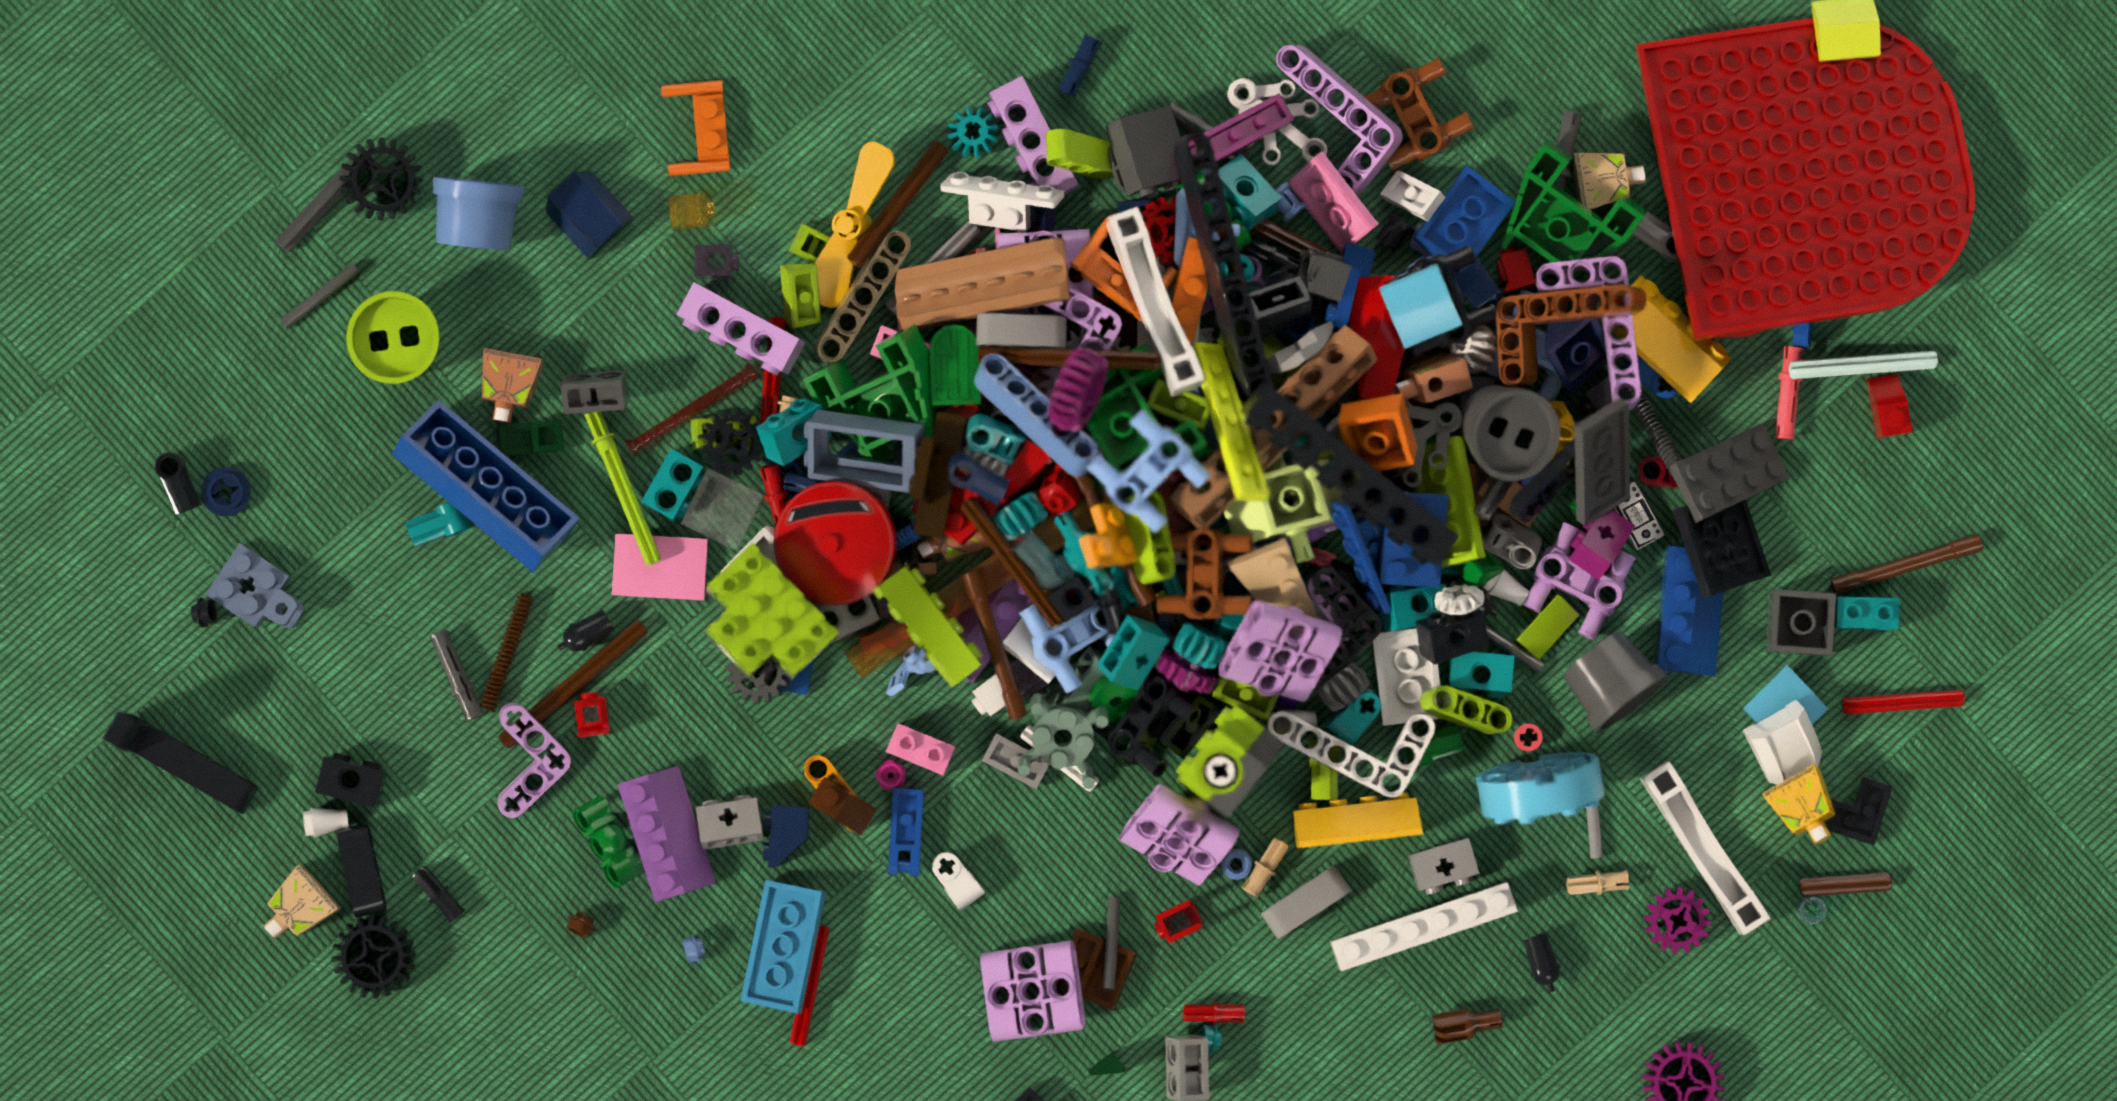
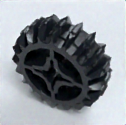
M383 137L378 138L377 147H375L372 139H367V150L362 145L357 144L355 149L359 153L358 156L351 152L347 153L346 157L353 162L352 165L341 164L343 170L349 171L348 176H339V181H348L349 186L340 189L341 193H352V196L346 199L347 204H352L356 200L359 202L354 209L356 213H360L364 207L367 208L365 218L371 219L374 211H376L377 220L383 221L385 211H387L389 218L395 219L396 213L394 209L397 208L401 214H405L407 210L403 203L406 202L412 206L416 203L414 199L409 197L410 193L417 195L421 193L420 189L413 188V182H423L422 177H413V172L420 171L421 166H410L409 163L414 161L416 156L415 154H410L406 158L403 156L408 149L406 145H402L396 151L397 141L391 139L388 147H385V138ZM377 153H384L392 156L398 162L389 167L382 168L377 162H374L371 156ZM364 162L365 168L368 171V179L361 188H358L357 173L359 167ZM403 170L405 183L402 192L398 196L397 190L394 187V178ZM376 171L380 174L389 173L387 175L388 179L385 180L387 181L386 187L382 184L373 185L375 183L374 179L376 177L374 176ZM380 190L391 202L377 205L369 202L364 196L373 191Z
M369 915V925H366L363 917L357 918L358 929L353 924L348 923L346 928L351 934L349 936L342 932L338 934V937L345 941L344 945H333V949L342 951L341 956L332 957L333 962H342V966L335 968L334 972L338 974L345 971L346 976L340 980V983L343 985L351 980L353 982L349 988L351 993H354L361 986V997H366L369 989H372V996L374 999H377L380 996V988H382L385 996L391 995L389 986L391 984L396 990H400L402 985L397 980L399 977L409 981L410 976L403 971L405 968L415 969V964L408 963L407 957H416V952L406 951V947L412 946L414 941L411 939L403 942L402 938L407 935L408 930L402 929L396 933L395 930L399 925L398 921H393L387 927V916H382L379 924H376L375 915ZM374 930L385 933L395 944L380 947L375 942V939L372 938L370 931ZM361 935L363 952L359 957L350 961L351 947ZM371 948H375L374 952L388 950L387 953L377 959L378 964L376 966L373 965L374 961L360 963L361 960L371 955ZM398 953L397 967L393 974L387 978L385 962L388 957ZM363 966L369 967L373 974L376 975L378 983L365 981L354 972V969Z

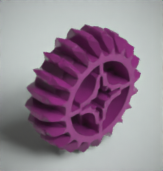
M1078 348L1070 354L1069 359L1065 361L1063 369L1060 370V375L1056 379L1055 387L1052 390L1053 393L1049 400L1050 406L1048 408L1049 420H1051L1052 424L1057 425L1058 428L1065 431L1078 432L1086 425L1087 420L1091 419L1093 411L1096 410V405L1104 390L1103 387L1107 380L1106 374L1108 372L1107 360L1099 352Z
M1674 1041L1673 1052L1665 1044L1662 1046V1050L1665 1053L1663 1057L1658 1052L1652 1053L1653 1058L1658 1061L1656 1065L1648 1061L1645 1063L1647 1068L1653 1069L1651 1075L1643 1073L1641 1076L1642 1079L1651 1080V1085L1641 1087L1642 1091H1652L1653 1093L1645 1101H1666L1660 1092L1659 1083L1670 1085L1674 1089V1099L1676 1101H1687L1689 1094L1695 1090L1706 1091L1700 1101H1722L1720 1097L1714 1096L1715 1090L1725 1091V1086L1716 1085V1080L1725 1079V1074H1715L1714 1072L1722 1064L1719 1061L1710 1064L1709 1062L1713 1059L1714 1053L1710 1051L1703 1057L1704 1046L1701 1044L1696 1047L1694 1052L1692 1051V1041H1686L1684 1050H1682L1680 1041ZM1682 1057V1063L1679 1064L1676 1073L1672 1075L1661 1074L1667 1063L1675 1058ZM1692 1058L1703 1066L1708 1082L1697 1080L1693 1076ZM1683 1074H1687L1688 1077L1686 1079L1691 1080L1693 1083H1698V1086H1685L1684 1090L1680 1091L1679 1088L1681 1086L1668 1080L1682 1079Z

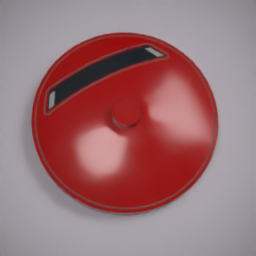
M828 481L803 489L784 507L775 527L774 553L783 577L786 580L789 579L803 594V597L820 604L844 605L869 596L873 593L872 590L886 580L896 557L897 536L888 510L873 493L849 482Z

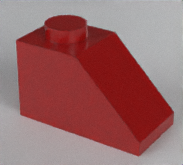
M1898 374L1866 379L1876 439L1902 436L1913 432L1908 401Z

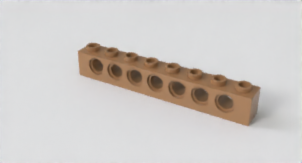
M1344 325L1329 338L1328 342L1318 353L1307 360L1306 364L1299 371L1290 376L1278 391L1316 421L1378 359L1370 344ZM1281 411L1273 413L1270 418L1271 426L1275 425L1274 427H1278L1283 421ZM1248 426L1262 472L1264 473L1287 449L1285 448L1281 452L1268 441L1271 436L1263 429L1258 433ZM1304 430L1296 433L1294 442L1305 432ZM1220 446L1207 461L1201 463L1211 473L1208 479L1199 488L1191 480L1187 479L1170 496L1178 512L1202 532L1236 500Z

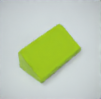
M781 265L784 319L786 323L793 329L821 323L817 265Z
M1157 379L1147 403L1150 411L1155 415L1180 425L1192 419L1200 433L1203 434L1210 418L1205 397L1190 391L1172 397L1167 383Z
M1557 594L1518 636L1516 641L1530 654L1540 659L1577 619L1579 614Z
M1220 675L1218 676L1219 680L1208 696L1233 707L1236 705L1244 712L1268 721L1279 696L1278 694L1263 696L1256 687L1236 682Z

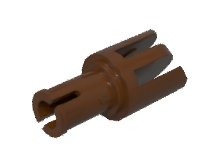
M1466 1008L1432 1015L1435 1042L1437 1044L1473 1039V1035H1476V1032L1503 1028L1499 1008L1472 1013V1011Z

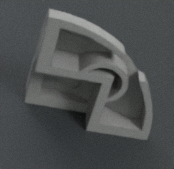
M1329 321L1311 330L1293 345L1269 357L1267 363L1270 373L1290 370L1318 353L1328 341L1334 328L1333 323Z

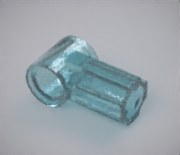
M1033 531L1027 533L1013 547L1019 557L1034 571L1035 579L1045 592H1051L1073 579L1074 568L1067 561L1066 557L1062 555L1055 556Z

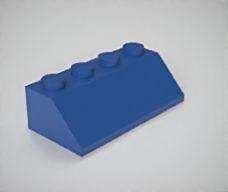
M1668 546L1665 548L1654 664H1658L1667 672L1715 677L1723 592L1702 598L1685 547Z

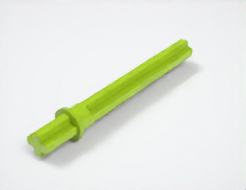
M589 412L585 414V417L594 437L591 443L597 447L600 456H602L646 565H654L661 561V556L617 452L613 439L615 434L609 432L601 412Z

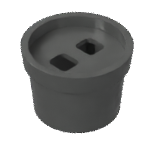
M1501 385L1487 386L1475 392L1466 401L1461 410L1462 423L1459 427L1460 435L1463 436L1465 445L1470 449L1477 463L1495 478L1505 481H1519L1530 478L1545 468L1556 452L1560 437L1558 417L1550 403L1537 393ZM1495 416H1500L1508 421V425L1500 438L1488 433V429Z
M1618 631L1580 657L1563 674V678L1587 712L1588 716L1586 719L1594 732L1598 734L1639 707L1668 680L1669 675L1658 664H1652L1622 631Z

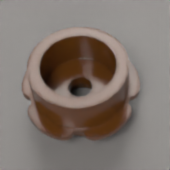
M577 912L576 915L568 916L569 923L566 928L570 932L583 938H589L591 932L596 931V927L592 925L594 919L587 914Z

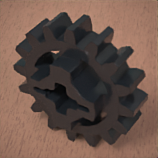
M728 409L721 410L722 418L717 414H712L710 417L713 423H703L702 425L707 431L706 434L698 435V438L705 443V445L698 448V451H706L707 453L703 462L713 461L714 464L711 470L718 471L722 467V472L725 476L730 475L732 469L735 475H742V467L747 471H751L753 469L751 461H761L757 451L764 450L762 444H759L760 437L756 431V427L761 425L760 422L751 424L752 414L748 413L741 417V409H735L732 416ZM727 422H735L743 427L738 430L733 429ZM716 434V445L713 447V437ZM740 436L734 442V447L723 449L730 442V437ZM750 438V449L748 452L746 448L748 439ZM725 455L731 456L737 463L726 462L721 457Z

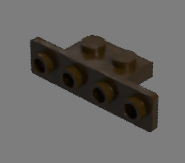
M938 412L932 438L922 437L921 445L919 444L916 448V471L909 481L910 498L919 502L914 526V533L937 538H944L955 486L949 477L947 465L952 456L960 454L962 451L968 418L965 416ZM958 466L954 470V473L956 475L958 471Z

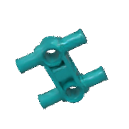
M1070 511L1060 514L1064 521H1061L1060 517L1057 516L1054 523L1065 538V550L1063 553L1070 565L1078 573H1081L1090 580L1096 593L1099 595L1108 592L1104 585H1107L1111 590L1115 582L1118 597H1121L1123 600L1121 605L1123 612L1133 608L1130 603H1133L1135 607L1139 606L1140 604L1129 586L1128 579L1121 566L1088 568L1079 539L1086 535L1098 534L1097 530L1081 531ZM1107 572L1113 575L1114 582L1110 579Z

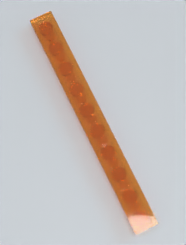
M1098 485L1096 489L1104 504L1114 503L1113 499L1106 493L1105 488ZM1081 496L1078 504L1067 511L1073 514L1081 531H1087L1095 526L1086 501ZM1058 515V516L1060 517L1061 521H1064V519L1062 518V516H1061V515ZM1053 516L1010 543L1028 568L1033 567L1065 545V538L1058 526L1055 525V518ZM996 554L973 568L980 569L988 593L987 596L1014 579ZM962 576L936 592L946 606L942 610L949 619L953 616L957 617L973 606ZM898 620L892 621L845 653L861 679L916 644L906 630L908 626L905 622L902 624Z

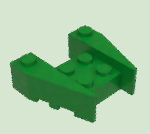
M1547 139L1525 170L1502 248L1506 249L1516 236L1552 263L1604 257L1627 241L1644 218L1647 210L1622 193L1604 219H1602L1554 184L1572 156ZM1582 271L1575 272L1573 274V278L1576 277Z
M915 324L890 335L875 345L888 370L884 374L857 386L843 358L836 362L817 369L802 379L813 401L822 405L823 411L923 424L924 437L932 438L936 416L941 411L940 406H931L929 350ZM841 432L843 436L847 434L859 447L858 452L865 459L884 461L892 455L886 442L893 439Z
M1145 342L1129 352H1151ZM1161 367L1158 370L1111 368L1106 374L1107 380L1104 383V390L1096 405V410L1093 411L1091 419L1087 420L1085 425L1106 461L1119 473L1121 471L1124 473L1149 447V441L1130 424V421L1144 409L1157 422L1140 392L1154 385L1157 379H1164ZM1192 419L1172 430L1181 436L1184 443L1191 448L1193 452L1191 456L1198 462L1211 455L1205 439ZM1166 441L1161 446L1163 453L1167 456H1174L1179 452V446L1174 441ZM1173 469L1170 473L1177 472V471H1180V470H1179V469H1177V470H1174V469ZM1098 479L1101 487L1105 488L1106 486Z

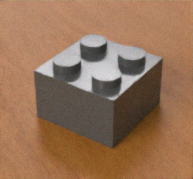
M1779 589L1769 591L1766 652L1832 656L1836 593Z

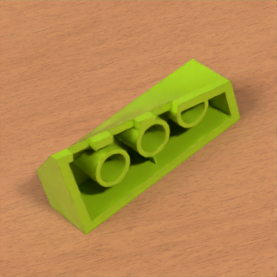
M905 566L872 591L879 599L884 596L888 600L887 606L890 613L900 623L903 624L905 622L908 626L906 630L909 636L920 648H925L927 651L925 653L926 657L953 688L984 664L980 659L984 655L973 641L968 644L961 635L965 630L954 616L949 619L942 609L946 606L935 592L930 594L923 585L927 581L916 567L911 570L909 566Z

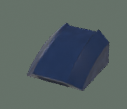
M574 172L547 198L546 214L588 260L598 253V250L619 230L634 220L633 216L592 172Z

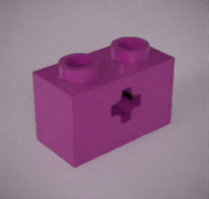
M1614 510L1608 511L1586 526L1583 525L1582 527L1586 529V532L1580 531L1570 545L1575 549L1568 560L1597 580H1600L1611 566L1635 528L1634 524Z

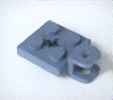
M239 543L206 592V595L257 629L265 617L285 628L292 629L305 612L304 605L284 591L292 577L241 543ZM253 578L252 584L256 587L253 592L247 591L244 594L242 591L243 581Z

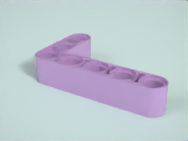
M1302 45L1282 47L1276 57L1278 67L1362 139L1337 170L1343 178L1348 176L1352 180V190L1359 196L1400 146L1403 136L1401 129L1306 47ZM1293 51L1299 56V62L1295 67L1289 62V56ZM1316 70L1320 72L1322 77L1321 83L1318 86L1312 83V74ZM1338 90H1341L1345 97L1341 106L1337 105L1334 100V95ZM1361 109L1367 113V121L1363 126L1357 120V114ZM1383 129L1388 130L1390 133V141L1387 145L1380 141V133ZM1365 152L1371 157V165L1368 169L1364 168L1361 163V157Z
M1613 256L1547 263L1539 268L1536 279V287L1540 293L1611 285L1629 286L1625 263L1622 259ZM1613 267L1618 269L1621 275L1614 280L1608 279L1604 275V270ZM1577 271H1585L1590 278L1587 282L1579 283L1574 280L1573 274ZM1547 274H1553L1558 278L1559 282L1554 286H1547L1542 282V277ZM1629 293L1626 294L1624 299L1625 306L1630 302ZM1632 315L1602 318L1612 402L1620 398L1617 392L1621 388H1629L1634 392L1635 396L1631 400L1624 401L1629 403V410L1637 406L1641 393ZM1617 327L1623 328L1628 336L1625 339L1617 340L1612 337L1611 330ZM1621 357L1626 358L1630 361L1631 367L1627 370H1620L1615 366L1614 361Z

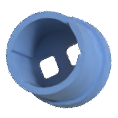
M433 177V194L437 195L436 243L483 249L510 250L518 203H522L525 186L469 179Z

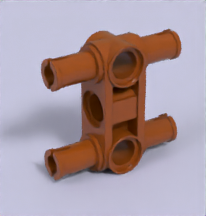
M1439 57L1415 70L1407 68L1402 72L1393 74L1390 78L1382 81V84H1380L1381 88L1364 96L1377 109L1388 104L1394 106L1410 137L1408 142L1398 147L1387 161L1392 171L1416 158L1423 161L1430 156L1437 155L1449 147L1451 140L1475 129L1467 112L1441 124V122H1437L1421 91L1423 90L1422 86L1443 75H1447ZM1399 79H1406L1410 84L1408 92L1404 95H1397L1393 89L1395 82ZM1361 109L1362 113L1366 117L1367 113L1363 109ZM1428 133H1434L1438 139L1436 147L1430 150L1424 149L1421 144L1423 136Z
M1189 529L1186 533H1170L1173 552H1186L1187 592L1185 595H1158V614H1185L1189 619H1220L1224 617V614H1247L1252 605V596H1225L1223 593V555L1225 552L1252 553V533L1228 534L1222 529H1206L1204 532L1200 529ZM1204 534H1208L1212 539V546L1207 551H1203L1199 547V539ZM1203 596L1208 597L1212 604L1211 609L1206 614L1200 612L1198 608V602Z

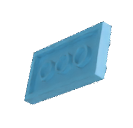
M765 880L741 1002L797 1014L802 1013L826 892Z

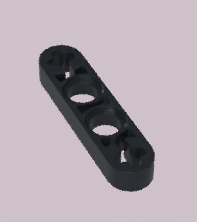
M1575 437L1513 498L1510 504V513L1524 523L1530 522L1576 477Z

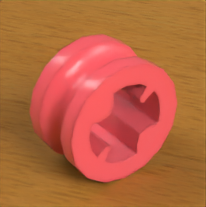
M1311 547L1315 558L1306 562L1318 567L1322 565L1332 566L1331 561L1336 559L1335 554Z
M1524 724L1518 727L1514 734L1516 746L1526 752L1537 749L1543 739L1541 730L1533 724ZM1526 729H1532L1533 732L1531 734L1536 733L1537 737L1536 741H1532L1529 747L1523 745L1525 741H1520V734H1525Z

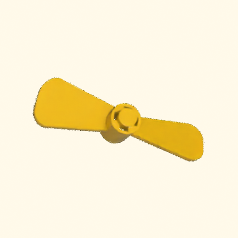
M868 142L860 150L847 209L839 211L832 220V230L834 233L814 263L817 265L820 305L828 308H837L851 286L855 265L848 260L847 255L872 224V220L867 213L895 165V157L892 150L878 142Z

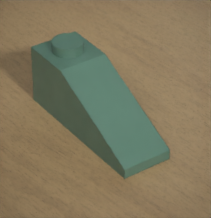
M1090 645L1072 666L1083 684L1065 694L1060 682H1058L1044 698L1049 706L1064 705V707L1073 709L1075 707L1083 712L1090 709V691L1100 679L1106 677L1097 667L1104 653ZM1033 714L1035 720H1037V718L1039 717V715H1034V714Z

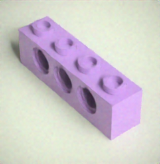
M1023 76L989 92L991 101L987 102L988 107L994 118L1000 117L1005 125L1001 132L1009 146L1015 145L1019 153L1015 159L1023 173L1028 171L1033 180L1029 185H1050L1054 189L1064 190V195L1078 189V183L1071 171L1054 167L1051 175L1041 176L1036 170L1039 163L1047 162L1046 132L1050 131V128ZM1015 107L1022 108L1026 113V117L1020 122H1014L1008 116L1009 111ZM1030 134L1036 135L1040 140L1039 146L1035 149H1027L1022 143L1025 136Z
M693 282L676 314L685 319L682 323L685 327L699 333L701 328L710 332L711 334L708 339L725 347L727 342L737 347L735 354L750 362L753 356L763 361L761 368L776 376L779 371L786 374L790 373L806 343ZM717 309L719 311V319L715 324L709 325L707 316L712 310ZM738 324H744L746 327L744 336L735 339L733 335L734 328ZM765 338H771V349L766 353H761V341Z

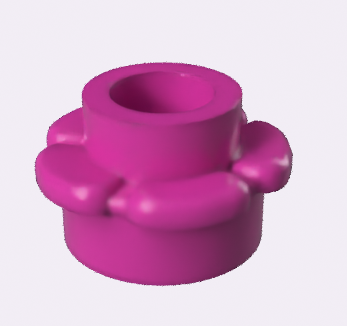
M887 760L876 770V780L880 782V787L884 790L891 791L893 788L902 787L905 783L904 776L906 771L900 763L896 764L893 760ZM889 773L894 774V777L892 779L888 777Z

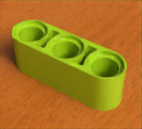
M1054 129L1046 132V160L1048 165L1092 178H1109L1114 176L1108 159V148L1111 145L1109 141L1068 129Z
M1153 490L1148 495V501L1167 517L1162 496ZM1136 494L1128 496L1125 500H1132ZM1123 509L1125 522L1138 561L1133 563L1136 578L1142 584H1150L1172 578L1176 566L1168 521L1154 533L1135 513L1131 515Z
M1450 686L1426 689L1421 696V707L1429 715L1483 734L1491 735L1506 732L1512 725V714L1505 706ZM1437 693H1439L1443 699V704L1441 708L1438 707L1435 702V697ZM1464 703L1470 708L1469 717H1466L1463 713ZM1492 713H1494L1497 717L1496 727H1494L1490 721V716Z

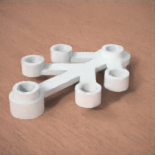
M1241 78L1235 80L1230 85L1228 99L1234 107L1239 109L1240 114L1263 102L1259 98L1272 97L1280 93L1284 100L1292 98L1295 93V85L1289 80H1283L1279 84L1256 86L1253 81ZM1282 85H1289L1292 92L1289 95L1282 94L1280 91ZM1240 89H1245L1248 91L1249 96L1243 100L1237 96V92ZM1307 99L1303 103L1287 104L1293 117L1304 116L1305 118L1312 119L1319 112V105L1313 99ZM1306 104H1313L1316 111L1313 114H1307L1304 111V106ZM1291 124L1279 129L1282 134L1302 149L1303 157L1307 162L1313 158L1309 154V148L1312 146L1318 147L1320 152L1322 151L1325 155L1327 154V146L1323 140L1319 138L1309 139ZM1275 132L1263 138L1265 150L1262 154V160L1268 166L1276 165L1281 158V153L1276 144ZM1268 151H1274L1277 154L1275 161H1268L1266 159Z

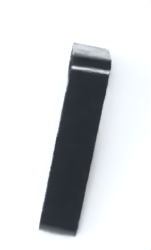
M117 711L102 737L103 740L125 752L141 756L241 814L245 813L259 789L257 785L131 713Z

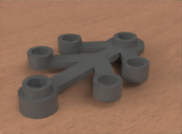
M1405 401V405L1409 407V418L1429 422L1420 429L1412 428L1418 448L1414 465L1409 466L1408 470L1403 474V481L1409 488H1416L1422 483L1420 472L1426 441L1436 433L1435 451L1429 456V464L1437 471L1446 468L1448 464L1446 453L1450 434L1457 431L1462 423L1461 411L1454 404L1442 403L1433 410L1411 406L1408 401ZM1450 413L1452 420L1449 423H1443L1441 421L1442 414ZM1437 455L1444 458V462L1440 466L1433 464V458ZM1410 473L1418 475L1416 483H1409L1407 481V476Z

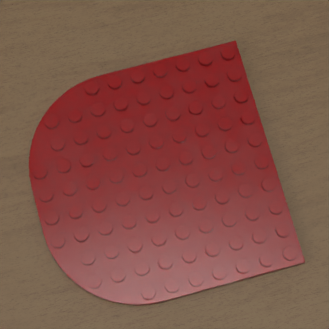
M1813 18L1637 44L1636 53L1694 341L1891 310L1907 304L1930 290L1956 262L1968 239L1975 209L1973 173L1956 99L1947 80L1944 81L1941 74L1934 67L1932 59L1908 38L1880 24V57L1819 62Z

